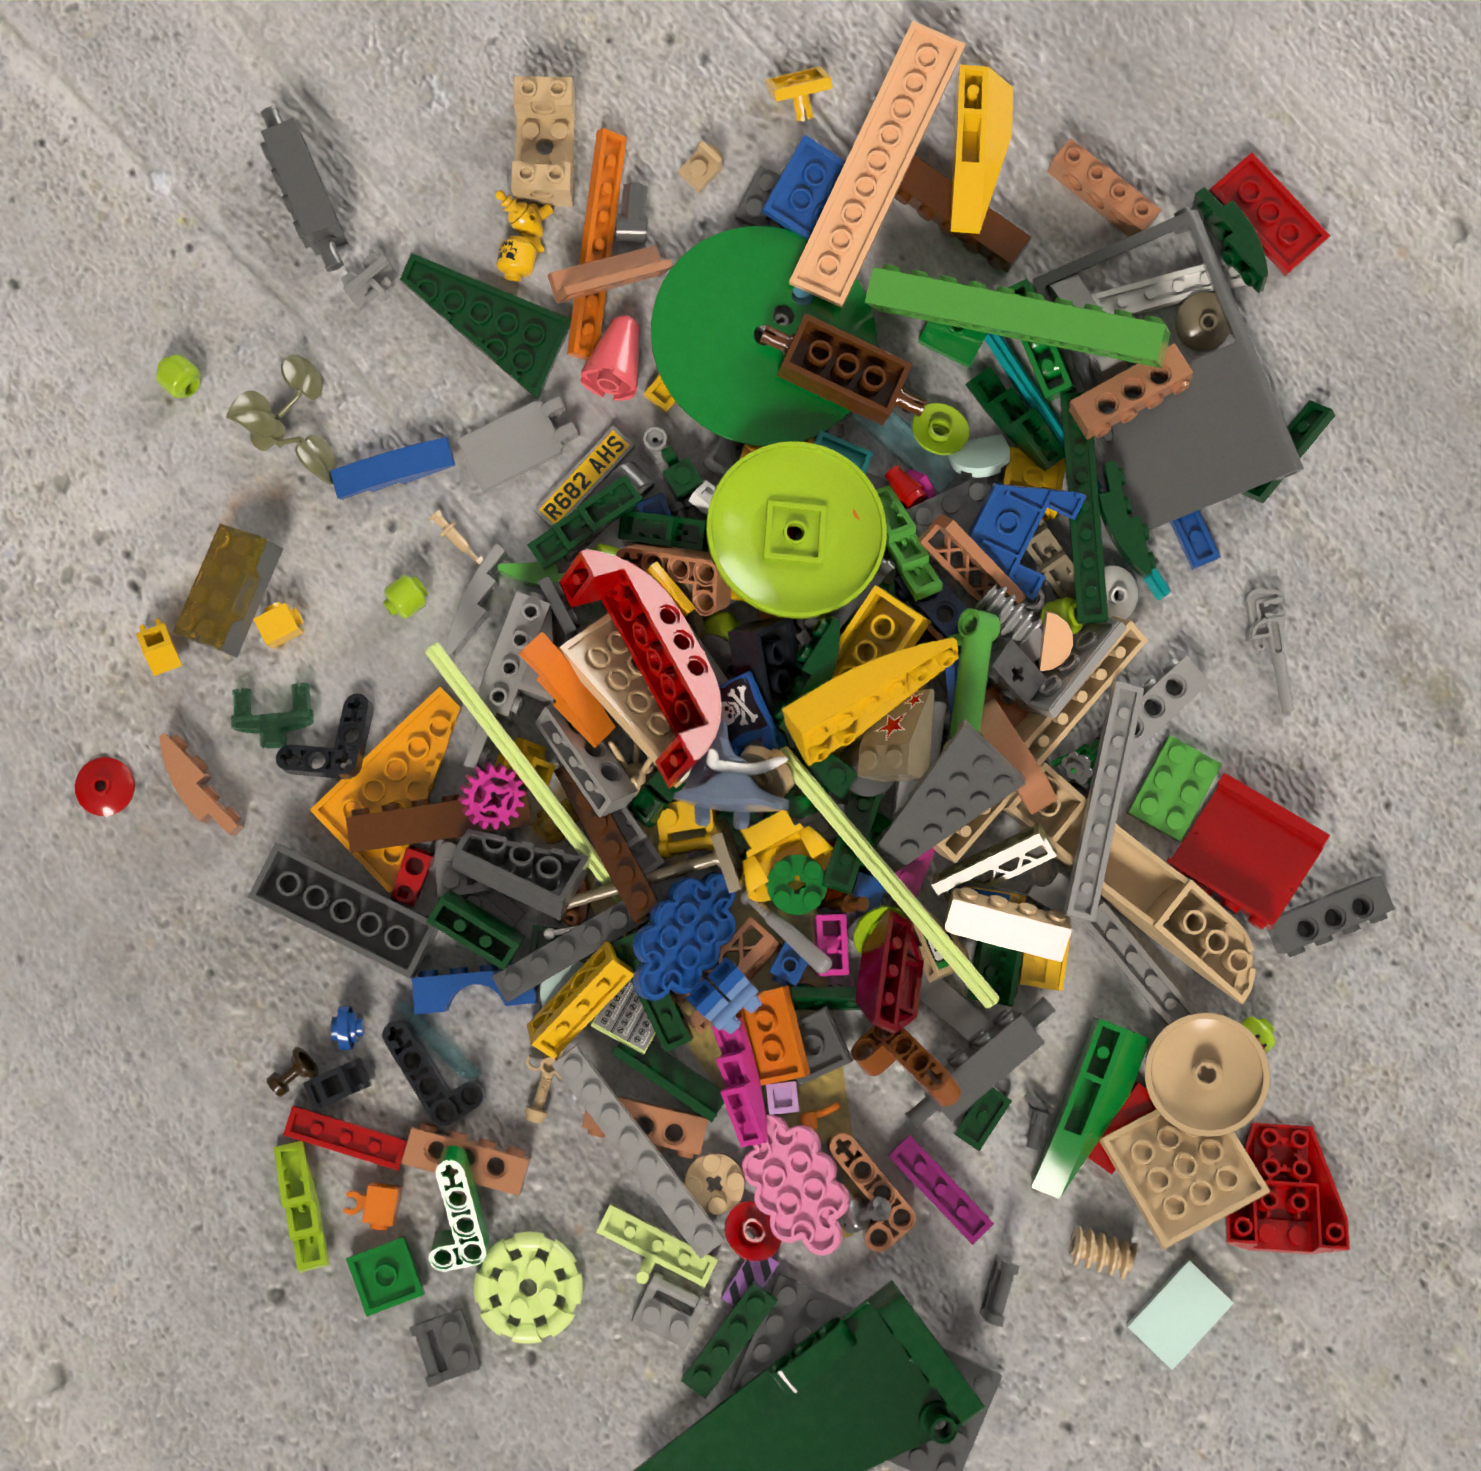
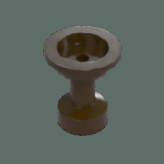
M295 1047L292 1051L291 1067L281 1075L274 1072L266 1079L270 1089L279 1097H282L290 1090L288 1084L299 1075L304 1078H314L319 1075V1070L314 1060L300 1047Z

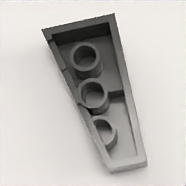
M467 829L453 851V870L561 920L588 873L590 856L583 854L574 856L565 854L564 850L543 849L534 847V843L522 841V843L512 842L503 836Z

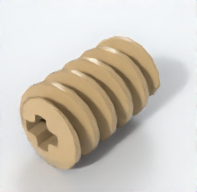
M1078 1225L1072 1233L1069 1244V1254L1073 1255V1265L1077 1266L1081 1258H1083L1086 1269H1089L1091 1264L1096 1262V1271L1099 1273L1106 1265L1108 1266L1109 1276H1112L1115 1270L1119 1269L1120 1279L1122 1280L1131 1271L1137 1253V1243H1133L1130 1246L1129 1241L1125 1239L1118 1243L1115 1236H1110L1106 1240L1104 1233L1099 1232L1095 1236L1094 1231L1091 1229H1087L1083 1233L1082 1227Z

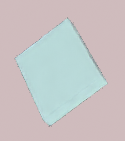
M1186 1259L1126 1326L1173 1370L1234 1303L1190 1260Z

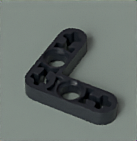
M363 694L350 695L343 704L334 748L285 745L276 754L277 765L291 775L352 779L357 776L362 768L373 716L372 703ZM361 703L364 706V708L359 709L356 714L353 711V708L359 707ZM354 729L359 730L358 739L352 743H347V733ZM292 755H294L298 759L303 760V764L300 761L292 760L290 761V764H288L286 762V759L292 758ZM318 755H324V765L314 769L312 767L313 759ZM349 759L352 762V764L346 765L344 770L341 767V764L346 763Z

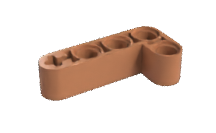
M637 542L620 549L616 554L617 557L636 565L643 571H646L655 562L659 563L660 559L661 567L674 582L693 585L692 602L695 606V611L700 615L709 616L726 608L730 603L731 589L720 576L710 552ZM710 566L713 568L714 574L711 572Z
M995 698L984 704L980 734L1025 776V785L1016 791L1029 813L1033 815L1058 799L1045 774Z
M836 1131L828 1138L827 1149L868 1200L874 1199L873 1192L877 1186L885 1185L888 1188V1195L885 1199L891 1205L889 1219L880 1222L872 1220L871 1224L862 1232L865 1244L872 1251L884 1252L914 1226L916 1221L915 1213L856 1140L847 1132ZM838 1139H841L843 1142L848 1139L846 1147L854 1156L849 1159L841 1150L835 1152L838 1147L835 1142ZM861 1161L867 1162L869 1165L868 1173L863 1177L855 1176L854 1166ZM898 1209H906L908 1213L906 1221L902 1224H896L893 1221V1214ZM875 1229H882L885 1232L883 1241L878 1244L871 1243V1232Z

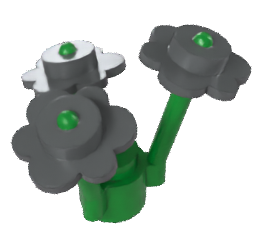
M1100 740L1093 741L1089 746L1083 744L1078 749L1051 762L1048 758L1044 761L1052 769L1062 764L1066 769L1067 776L1072 779L1068 783L1086 799L1088 798L1093 775L1092 769L1094 770Z

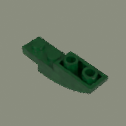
M1203 187L1195 193L1191 210L1197 209L1202 221L1212 230L1214 237L1223 242L1220 254L1223 261L1241 275L1242 280L1247 286L1253 287L1258 294L1261 293L1267 281L1268 268L1264 249L1255 229L1233 200L1223 206Z
M1117 461L1106 462L1102 466V472L1107 493L1098 495L1102 521L1114 546L1123 559L1143 579L1148 578L1152 575V569H1155L1156 565L1153 552H1148L1146 540H1149L1147 523H1142L1140 516L1128 518V514L1132 513L1129 497H1124L1122 485H1126L1123 468H1118Z
M826 614L824 618H820L812 629V638L808 644H803L796 654L797 661L794 666L802 670L803 673L792 681L789 687L790 694L785 702L781 701L773 712L774 719L772 721L774 725L789 733V730L786 727L782 709L832 679L839 651L840 620Z

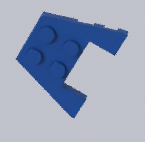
M993 483L968 535L1029 599L1034 600L1046 576L1020 564V561L1046 509L1050 508L1075 520L1087 496L1080 492Z

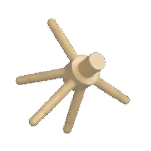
M609 741L608 745L619 761V764L638 790L634 796L636 797L642 789V784L646 782V775L658 767L654 763L652 764L649 757L644 764H640V747L635 742L633 763L628 765L615 743Z

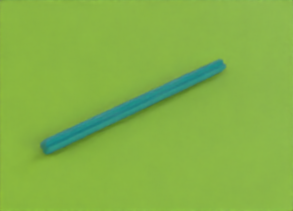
M987 333L984 340L1028 407L1030 409L1036 408L1064 449L1062 425L1003 336ZM1097 479L1098 495L1106 493ZM1157 568L1152 569L1150 577L1143 579L1157 600H1161L1171 593L1170 587Z

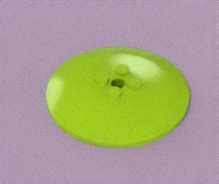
M790 441L770 444L756 449L738 460L726 472L717 485L709 505L706 534L711 558L716 564L722 579L736 595L748 604L766 613L786 618L803 619L834 612L849 604L865 590L882 562L886 547L887 525L883 505L876 489L868 477L853 462L827 447L807 442ZM853 509L857 513L859 519L854 517ZM792 526L800 528L803 532V538L800 540L790 539L787 535V529Z

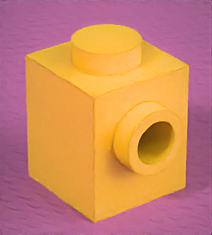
M277 602L271 604L264 609L265 613L253 619L265 644L272 649L304 633L300 626L304 623L300 612L296 607L292 609L286 603L281 604Z

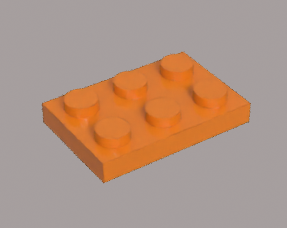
M788 985L757 992L756 994L761 1000L762 1005L752 1013H749L742 1007L736 1014V1017L742 1018L752 1048L760 1085L810 1075Z

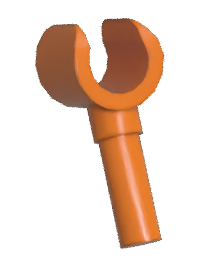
M838 1102L821 1110L802 1113L800 1116L801 1125L809 1126L812 1129L819 1128L817 1118L824 1117L840 1109Z

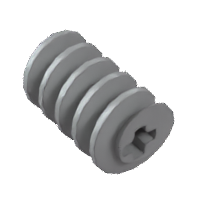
M995 585L977 603L975 609L981 610L986 608L985 612L996 614L999 617L1000 625H1004L1001 635L1005 636L1012 633L1011 639L1015 643L1021 641V646L1042 624V620L1039 619L1031 623L1033 612L1030 611L1022 614L1025 604L1020 603L1014 606L1013 603L1016 595L1013 594L1005 598L1004 595L1007 587L1004 586L997 590Z

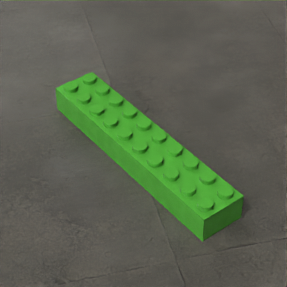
M883 264L882 269L876 267L872 269L865 303L876 311L1162 368L1171 332L1167 325L1162 322L1163 319L1145 315L1144 320L1132 317L1133 313L1123 310H1114V314L1102 311L1103 307L1093 304H1085L1084 308L1073 305V301L1062 298H1055V302H1049L1043 299V295L1026 292L1025 297L1015 294L1013 289L997 287L996 291L985 288V284L975 281H968L967 285H962L956 282V278L940 275L939 280L929 277L928 273L919 270H911L910 274H906L900 271L899 267Z

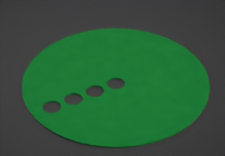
M749 226L730 229L701 241L688 250L670 269L657 293L652 311V352L660 377L670 395L701 426L719 436L742 444L767 446L779 442H803L816 437L819 430L827 431L850 412V410L776 376L784 360V352L769 345L763 346L758 344L754 339V331L757 327L769 324L771 327L791 336L792 333H796L806 313L877 347L873 312L871 306L865 303L866 293L857 278L843 308L814 295L812 301L807 305H799L793 300L792 291L795 287L789 285V280L808 242L806 238L793 231L776 227ZM785 305L791 308L794 313L792 323L785 326L776 323L773 318V311L776 307Z

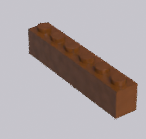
M914 155L895 195V199L903 205L909 204L917 210V214L922 219L929 222L932 220L939 225L941 231L948 237H956L962 241L965 248L971 253H979L988 259L987 262L998 271L1003 270L1008 273L1027 248L1031 236L990 207H988L980 234L950 232L952 181Z
M524 790L526 795L519 797V800L525 804L524 807H516L515 809L519 815L518 818L512 815L509 816L510 824L507 826L501 821L496 830L490 823L486 829H483L479 822L474 825L469 820L470 815L466 816L461 811L465 805L458 801L459 794L443 796L442 803L430 804V799L411 801L412 807L400 809L399 803L382 805V812L370 813L369 808L351 810L352 816L345 817L350 852L356 853L460 837L464 835L467 829L493 832L532 826L527 790ZM488 810L483 814H494V812Z

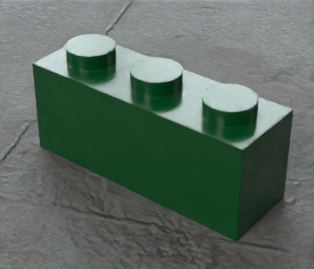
M451 889L441 896L426 921L502 970H505L526 938L525 935Z

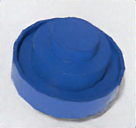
M339 1006L337 1016L331 1019L332 1040L338 1041L341 1051L353 1050L354 1043L359 1042L360 1036L365 1034L364 1018H359L358 1013L353 1012L352 1006Z

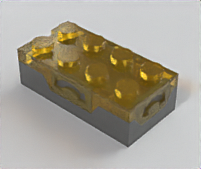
M219 523L173 633L197 644L237 658L283 548L261 536Z

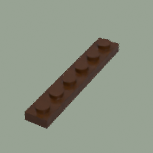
M564 765L554 770V773L633 921L638 924L650 916L653 906L659 900L613 814L610 813L599 818Z

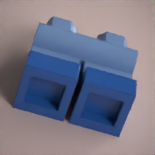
M726 957L707 976L723 992V995L704 979L686 999L719 1031L723 1029L733 1034L741 1024V1021L735 1016L739 1010L744 1007L749 1013L755 1012L762 1005V1002L756 994L758 990L749 982L739 968Z

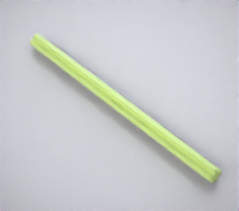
M436 642L425 650L426 655L576 852L590 856L588 867L602 886L612 884L613 882L595 848L439 643ZM619 894L611 896L616 904L622 901Z
M782 747L780 751L788 758L785 763L791 770L793 780L983 1006L985 1008L994 1006L999 1001L997 993L789 747Z

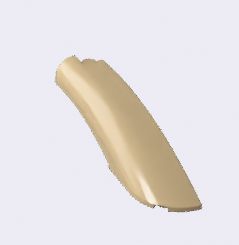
M1043 762L1040 768L1048 779L1058 800L1031 815L1018 793H1016L1002 810L1020 825L1019 828L1022 831L1040 823L1057 852V856L1054 859L1072 873L1087 799L1046 762ZM1116 824L1100 897L1190 968L1234 1000L1243 1004L1251 992L1256 968L1253 967L1252 951H1254V948L1246 930L1196 883L1183 876Z

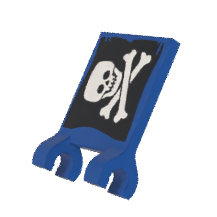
M751 671L718 686L722 706L720 721L725 720L727 724L728 739L737 757H740L744 751L741 746L760 737H763V745L769 750L779 749L787 745L785 736L775 727Z

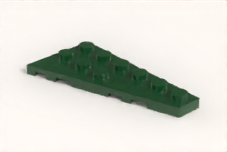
M411 253L400 277L401 283L535 399L539 400L571 327V319Z

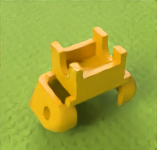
M786 810L777 811L776 814L748 829H739L750 849L746 851L747 859L742 861L747 895L754 902L771 901L766 888V883L769 882L767 876L775 863L786 856L805 855L819 863L823 871L828 867L833 852L831 845L810 826L804 828L800 823L794 826ZM794 876V881L788 882V887L793 888L794 891L805 886V882L800 881V876Z

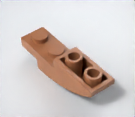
M166 733L160 735V746L165 767L178 795L199 822L207 823L213 818L229 835L236 836L244 828L238 822L241 819L240 815L230 806L225 808L218 801L221 796L210 785L204 787L212 778L206 772L209 766L199 756L196 755L193 758L186 751L189 746L177 734L173 737Z

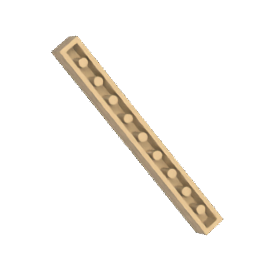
M1114 616L1110 618L1122 621L1127 629L1056 718L1029 712L1016 726L1015 730L1039 766L1147 643L1148 639L1131 620ZM1017 791L932 848L940 856L957 863L1014 797Z

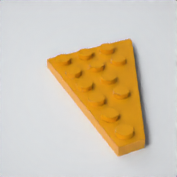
M439 686L363 758L362 768L357 776L352 779H341L310 811L350 852L345 817L352 816L351 810L369 808L370 813L382 812V805L399 803L400 809L412 807L411 801L429 799L462 708ZM412 844L351 854L391 894L406 848L412 846Z

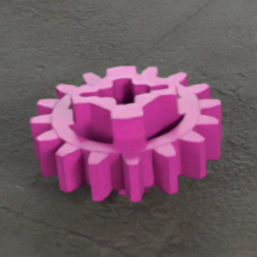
M486 763L484 771L475 767L476 775L472 777L467 774L465 778L469 781L468 785H460L459 787L465 793L464 796L458 798V801L465 805L461 811L466 816L470 815L469 820L474 825L479 822L483 829H486L490 823L496 830L501 821L508 826L510 824L509 816L512 815L516 818L519 816L515 811L516 807H524L525 805L519 800V797L526 795V791L518 788L523 781L519 777H515L516 773L512 769L506 770L505 766L498 763L495 769L493 765ZM490 778H501L504 779V781L499 780L497 782H493L490 780ZM492 792H494V793H493L494 799L491 800V795H490V794H491ZM488 810L494 812V814H483V813H485V812L488 811Z

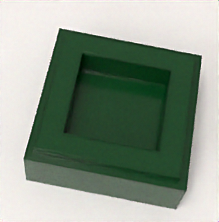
M644 785L628 809L645 826L653 828L660 818L661 812L669 804L650 786Z

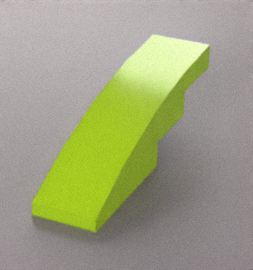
M297 1141L273 1147L281 1204L286 1211L289 1238L293 1241L297 1271L302 1273L330 1266L319 1201L305 1142Z

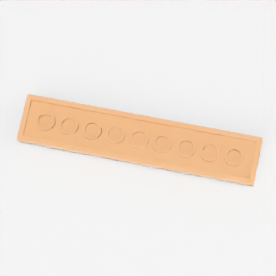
M912 20L789 280V285L843 308L965 49V43Z

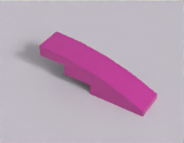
M738 1017L741 1024L733 1034L723 1029L719 1031L714 1025L712 1030L722 1054L716 1058L726 1085L720 1093L740 1146L747 1147L766 1143L768 1141V1132L758 1071L742 1018Z

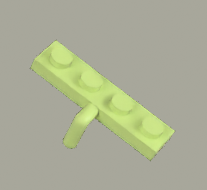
M611 1203L596 1233L644 1256L636 1276L640 1284L647 1283L649 1275L655 1263L705 1288L718 1262V1258L710 1253L700 1259L688 1242Z

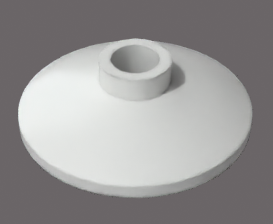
M1105 566L1108 619L1112 616L1127 619L1134 611L1138 600V588L1135 579L1122 567ZM1116 591H1118L1117 600H1115L1114 593Z

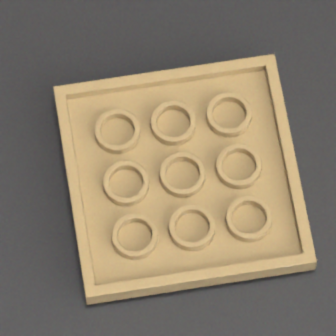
M1156 1109L1100 1140L1105 1152L1163 1250L1270 1192L1235 1132L1220 1136L1190 1134L1172 1125Z

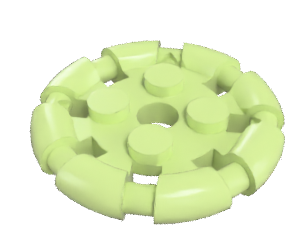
M519 1232L514 1233V1237L504 1240L502 1238L487 1250L480 1270L475 1272L473 1295L475 1303L478 1302L481 1309L479 1315L494 1333L499 1336L501 1334L512 1338V1342L533 1344L542 1342V1338L552 1335L554 1337L572 1322L576 1316L574 1314L577 1304H581L583 1279L581 1272L578 1273L575 1266L577 1260L563 1243L557 1239L552 1241L544 1237L545 1234ZM519 1248L522 1256L512 1260L510 1251ZM539 1248L549 1252L546 1261L535 1257ZM494 1267L503 1270L499 1279L490 1276ZM563 1268L566 1278L559 1280L555 1270ZM532 1279L537 1285V1291L532 1295H525L520 1289L521 1281ZM498 1294L501 1304L493 1307L489 1297ZM557 1295L563 1296L566 1299L563 1308L554 1304ZM510 1314L514 1318H521L518 1327L507 1322ZM545 1314L547 1323L538 1327L535 1318Z

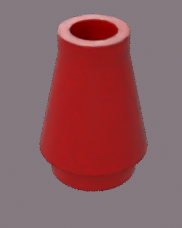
M898 465L886 473L885 478L889 481L902 505L906 506L907 509L921 503L925 499L927 494L923 491L924 486L904 472Z

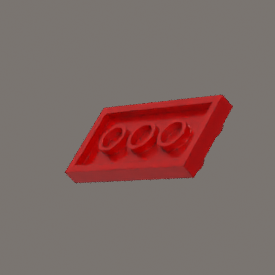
M1253 152L1209 189V192L1223 206L1233 200L1243 211L1255 229L1265 255L1285 277L1331 236Z

